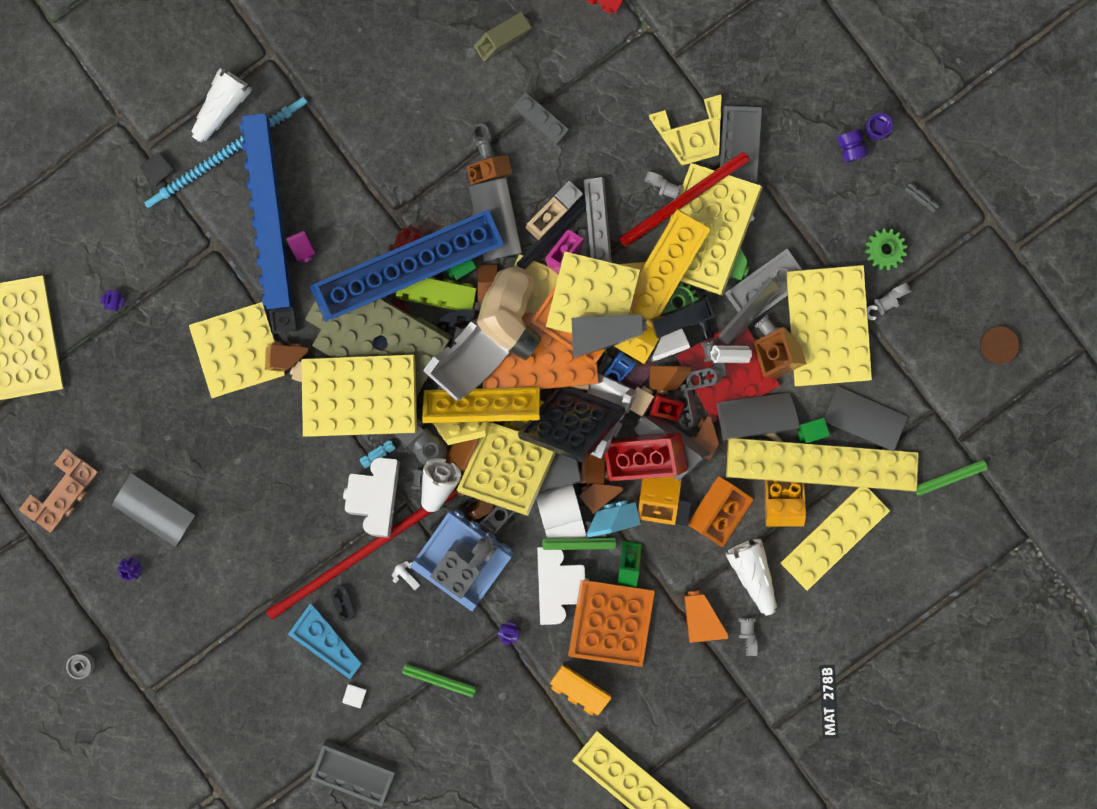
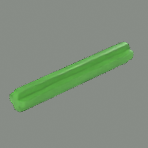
M981 460L918 484L917 491L915 492L917 495H922L988 469L985 460Z
M615 538L543 539L542 541L543 550L615 549L616 547Z
M405 664L402 671L405 675L473 697L476 692V687L409 664Z

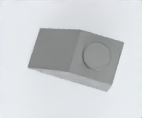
M568 181L554 197L568 212L583 196V193Z

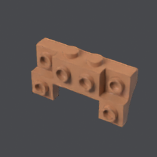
M65 449L54 463L66 474L44 503L30 494L19 509L23 514L36 521L50 533L54 532L65 516L69 517L75 509L73 507L77 500L80 502L87 494L85 490L99 473L94 467L68 449Z

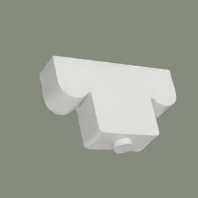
M375 459L370 466L371 472L374 474L373 476L350 474L348 488L344 489L343 498L346 499L345 511L352 515L368 516L364 519L363 528L372 536L390 538L400 466V462L396 459Z
M537 547L540 625L559 624L566 617V611L561 605L577 604L580 580L589 581V578H585V568L582 564L560 565L564 558L562 550H543L542 547Z

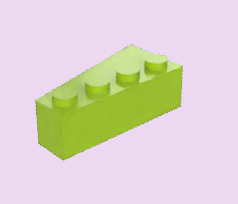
M429 277L396 292L397 300L400 299L402 301L452 310H473L477 290L473 288L472 284L462 283V285H457L451 280L438 281L434 277Z

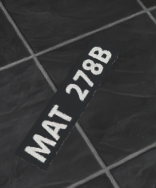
M835 665L819 666L823 738H838Z

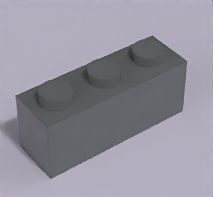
M526 92L513 105L515 112L555 146L568 134L569 129Z

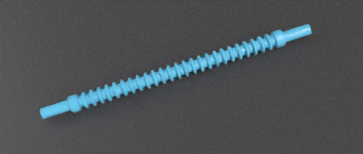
M302 97L292 105L283 107L281 112L277 111V115L273 114L272 118H269L270 127H275V124L279 125L281 120L284 121V118H290L293 112L307 104L305 98ZM241 135L239 140L236 139V142H231V145H227V148H222L221 152L217 151L218 154H213L212 158L208 157L209 160H204L203 164L199 163L200 166H195L194 170L190 169L191 172H186L185 176L181 175L180 179L176 178V182L172 181L171 185L167 184L168 187L161 188L159 193L144 202L146 207L149 209L162 199H168L171 193L175 194V190L179 191L180 187L184 188V184L188 185L189 181L193 182V178L198 179V175L202 176L203 172L207 173V169L211 170L212 166L216 167V163L220 164L221 160L225 161V157L229 158L230 154L234 155V151L238 152L239 148L243 149L242 140H245V136Z

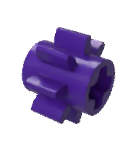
M107 290V294H102L100 303L104 304V309L118 312L119 307L123 308L125 299L121 297V292Z
M131 557L128 560L123 558L117 569L119 570L120 577L126 581H131L132 578L137 580L141 575L140 572L143 570L141 563L136 558Z
M508 621L507 625L502 623L498 633V637L502 638L501 643L510 645L511 642L516 643L520 633V629L516 628L517 624Z

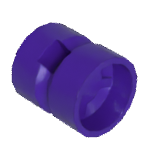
M885 113L874 114L865 124L866 135L876 141L884 139L892 130V120Z
M860 129L837 137L840 148L844 149L842 156L845 163L869 155L866 145L861 143L864 139Z

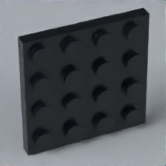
M572 387L556 388L540 407V420H529L518 432V437L526 442L584 463L626 412L625 407Z

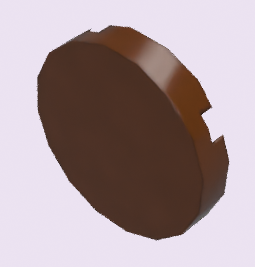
M997 326L990 328L984 333L980 349L987 361L994 364H1005L1017 355L1019 341L1017 335L1011 329Z

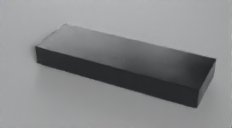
M701 298L650 320L655 336L660 338L710 317L705 299Z

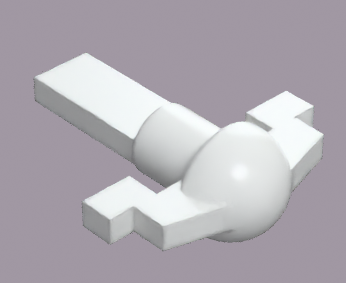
M405 561L402 564H398L391 575L394 578L392 581L396 583L399 580L397 576L400 574L416 590L420 585L405 569L406 567L410 569L412 562L408 563Z

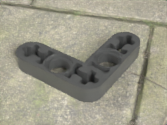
M712 367L690 372L685 379L687 384L680 385L677 390H672L675 400L682 402L683 397L688 400L687 407L683 406L679 418V424L683 429H694L698 425V415L692 390L720 383L722 373L718 368ZM714 374V378L706 379L707 375ZM694 375H697L700 379L698 385L693 381Z

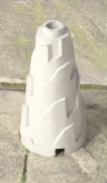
M223 68L217 71L212 87L196 117L197 120L191 131L194 133L192 137L201 143L203 140L207 141L215 130L219 129L226 118L233 113L240 102L242 103L252 91L251 87H247V83L230 72L226 74Z
M753 539V545L749 541L736 545L726 552V557L760 612L770 615L776 612L775 609L777 608L771 574L762 540Z

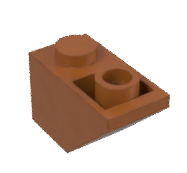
M508 155L491 157L466 166L471 185L512 174Z
M272 342V345L266 347L265 370L280 372L288 370L308 352V348L302 347V344L283 346L284 343Z
M706 416L705 419L701 418L696 427L699 431L696 436L692 435L691 439L711 453L706 458L710 461L719 443L712 419Z

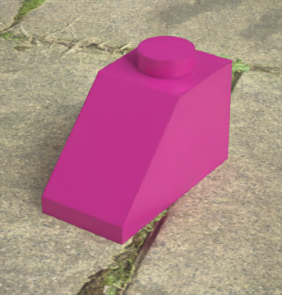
M567 230L546 256L547 266L559 275L564 252L578 255L584 239Z

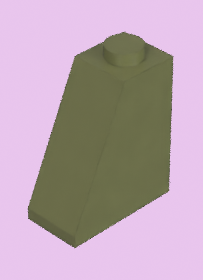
M520 12L487 31L474 47L485 62L525 36L532 27L529 20Z

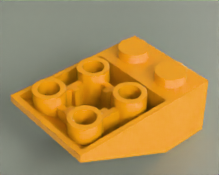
M674 476L642 479L637 510L639 520L675 525L681 480L677 481Z
M765 480L766 527L804 526L806 519L804 483Z

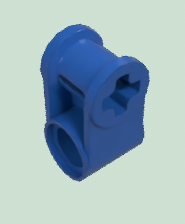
M620 351L605 371L604 376L607 377L611 372L615 373L618 376L616 381L620 383L633 369L637 361L632 360L624 354L625 352Z

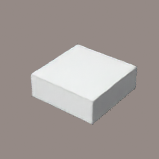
M348 684L342 703L361 708L366 689Z

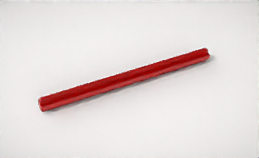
M743 151L621 236V243L625 247L630 245L674 214L676 209L680 210L750 160L748 155Z

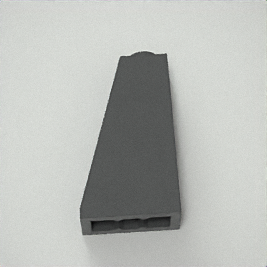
M642 315L571 318L573 358H580L643 336V331H647L646 319H642Z
M645 414L637 421L638 425L634 428L639 436L681 433L687 471L674 476L677 481L687 477L711 454L707 449L661 417L652 414L647 416Z

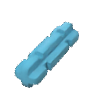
M386 441L383 443V446L380 445L369 452L368 456L365 455L360 458L362 466L367 468L375 459L382 458L387 455V452L390 453L395 450L392 441Z

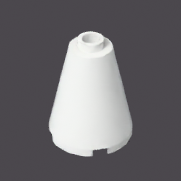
M434 458L428 460L424 465L421 505L426 511H438L460 482L461 472L454 463L450 465L445 463V459Z

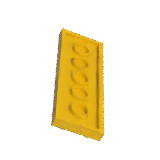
M676 209L640 271L634 299L638 303L630 315H642V319H646L647 325L652 327L650 319L658 317L662 313L711 227Z
M540 387L474 389L458 401L445 390H424L423 423L540 420Z

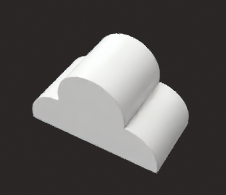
M573 484L538 492L536 500L547 539L587 538Z

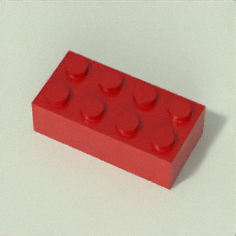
M681 433L613 438L610 448L605 453L609 481L673 477L687 471Z

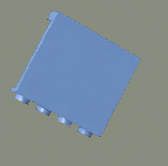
M451 509L410 567L470 611H473L514 553L507 544L499 543L493 534L481 530L478 523L475 521L470 522L466 519L461 511ZM490 534L494 547L497 550L462 599L430 577L455 540L463 541L474 548L481 537L486 540Z

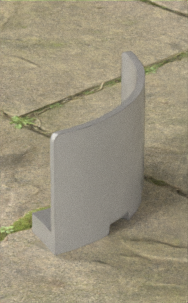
M478 319L471 321L455 339L456 345L451 349L447 347L439 354L433 356L423 370L457 401L477 388L510 353L507 349L496 344L482 331L477 324Z
M598 373L599 384L590 385L587 393L625 407V413H629L637 391ZM620 420L591 453L592 455L600 459L610 448L613 436L616 437L622 427V424L619 423Z

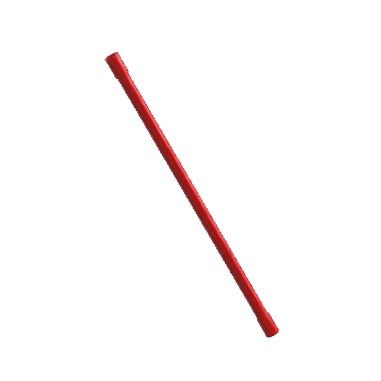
M453 490L443 505L458 496V494ZM422 507L392 527L390 538L377 537L284 600L267 609L266 613L273 620L289 607L432 512L426 511Z

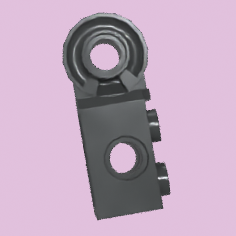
M418 418L417 433L395 434L416 454L419 462L424 465L430 459H445L447 448L443 439L433 435L428 428L423 429L424 424ZM428 445L435 446V455L428 456L425 450Z
M490 534L486 540L481 537L474 548L463 541L455 540L430 577L462 599L497 550L494 547Z

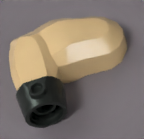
M509 267L497 273L492 285L486 292L477 324L496 344L526 361L541 341V337L528 325H525L522 320L527 303L532 298L534 292V281L525 269Z

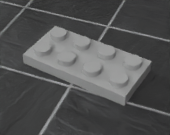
M786 249L724 294L736 311L739 312L770 277L777 284L780 291L759 314L761 315L788 295L786 271L802 269L789 250Z

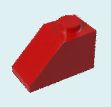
M656 394L650 413L654 416L679 421L684 403Z

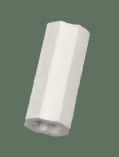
M713 346L710 352L714 363H749L752 357V351L748 346Z

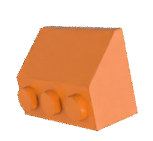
M718 476L687 525L719 546L724 547L754 499Z

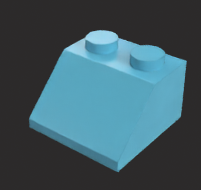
M626 500L617 502L616 506L615 503L604 505L603 510L596 512L587 536L592 537L641 525L636 503L628 504Z

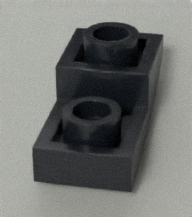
M470 309L458 310L440 317V321L447 323V327L458 328V325H466V321L471 322L478 319L480 311Z

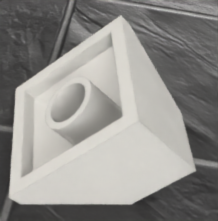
M679 329L660 338L651 358L652 362L690 348L683 330Z

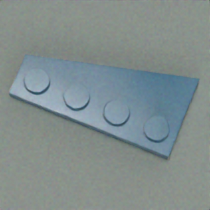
M312 603L309 604L288 633L289 636L349 679L352 678L362 664Z

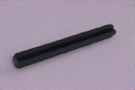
M580 199L517 262V267L526 269L586 208V201Z

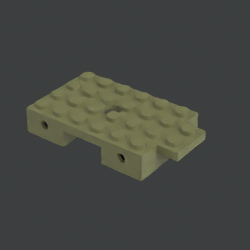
M386 297L326 323L315 301L305 319L321 329L312 346L332 358L415 355L416 399L429 378L423 370L433 356L439 354L447 347L453 337L422 317L416 319L386 301ZM381 335L387 339L388 346L386 349L379 350L374 346V338Z

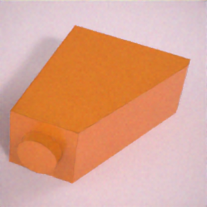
M699 591L688 592V595L684 596L689 642L728 639V634L705 595L700 594Z

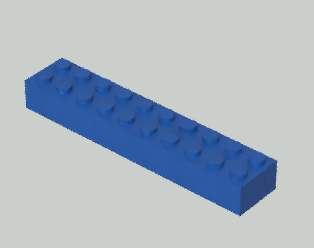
M269 115L242 116L243 121H240L241 133L245 134L242 146L248 158L245 160V169L250 174V179H247L248 190L252 191L253 197L249 198L250 208L255 213V217H252L253 229H257V236L254 237L255 247L259 248L260 256H257V264L262 269L259 281L260 286H264L265 294H262V304L267 309L293 306Z
M488 209L311 285L310 289L326 323L499 248L504 244Z

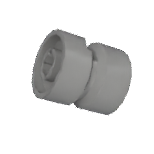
M81 652L73 655L66 663L67 673L74 679H83L91 675L95 669V660L88 653Z

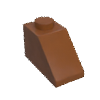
M478 265V303H483L485 294L497 275V265Z
M650 366L649 389L657 390V394H668L669 390H677L691 372V367Z
M588 483L580 489L581 494L579 496L594 514L623 491L620 486L602 484L590 486Z

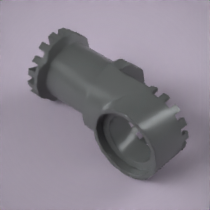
M482 123L476 124L472 128V136L475 145L479 148L480 161L497 157L491 145L492 139L488 127ZM477 127H483L486 130L484 137L479 138L475 135Z
M712 340L708 341V343H700L705 353L704 362L712 361L713 367L721 371L722 377L727 376L724 363H714L711 359L710 352L713 346H717L716 343L718 341Z

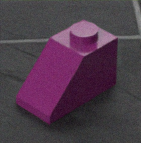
M305 231L286 238L298 262L302 261L305 264L313 260V256L316 253Z

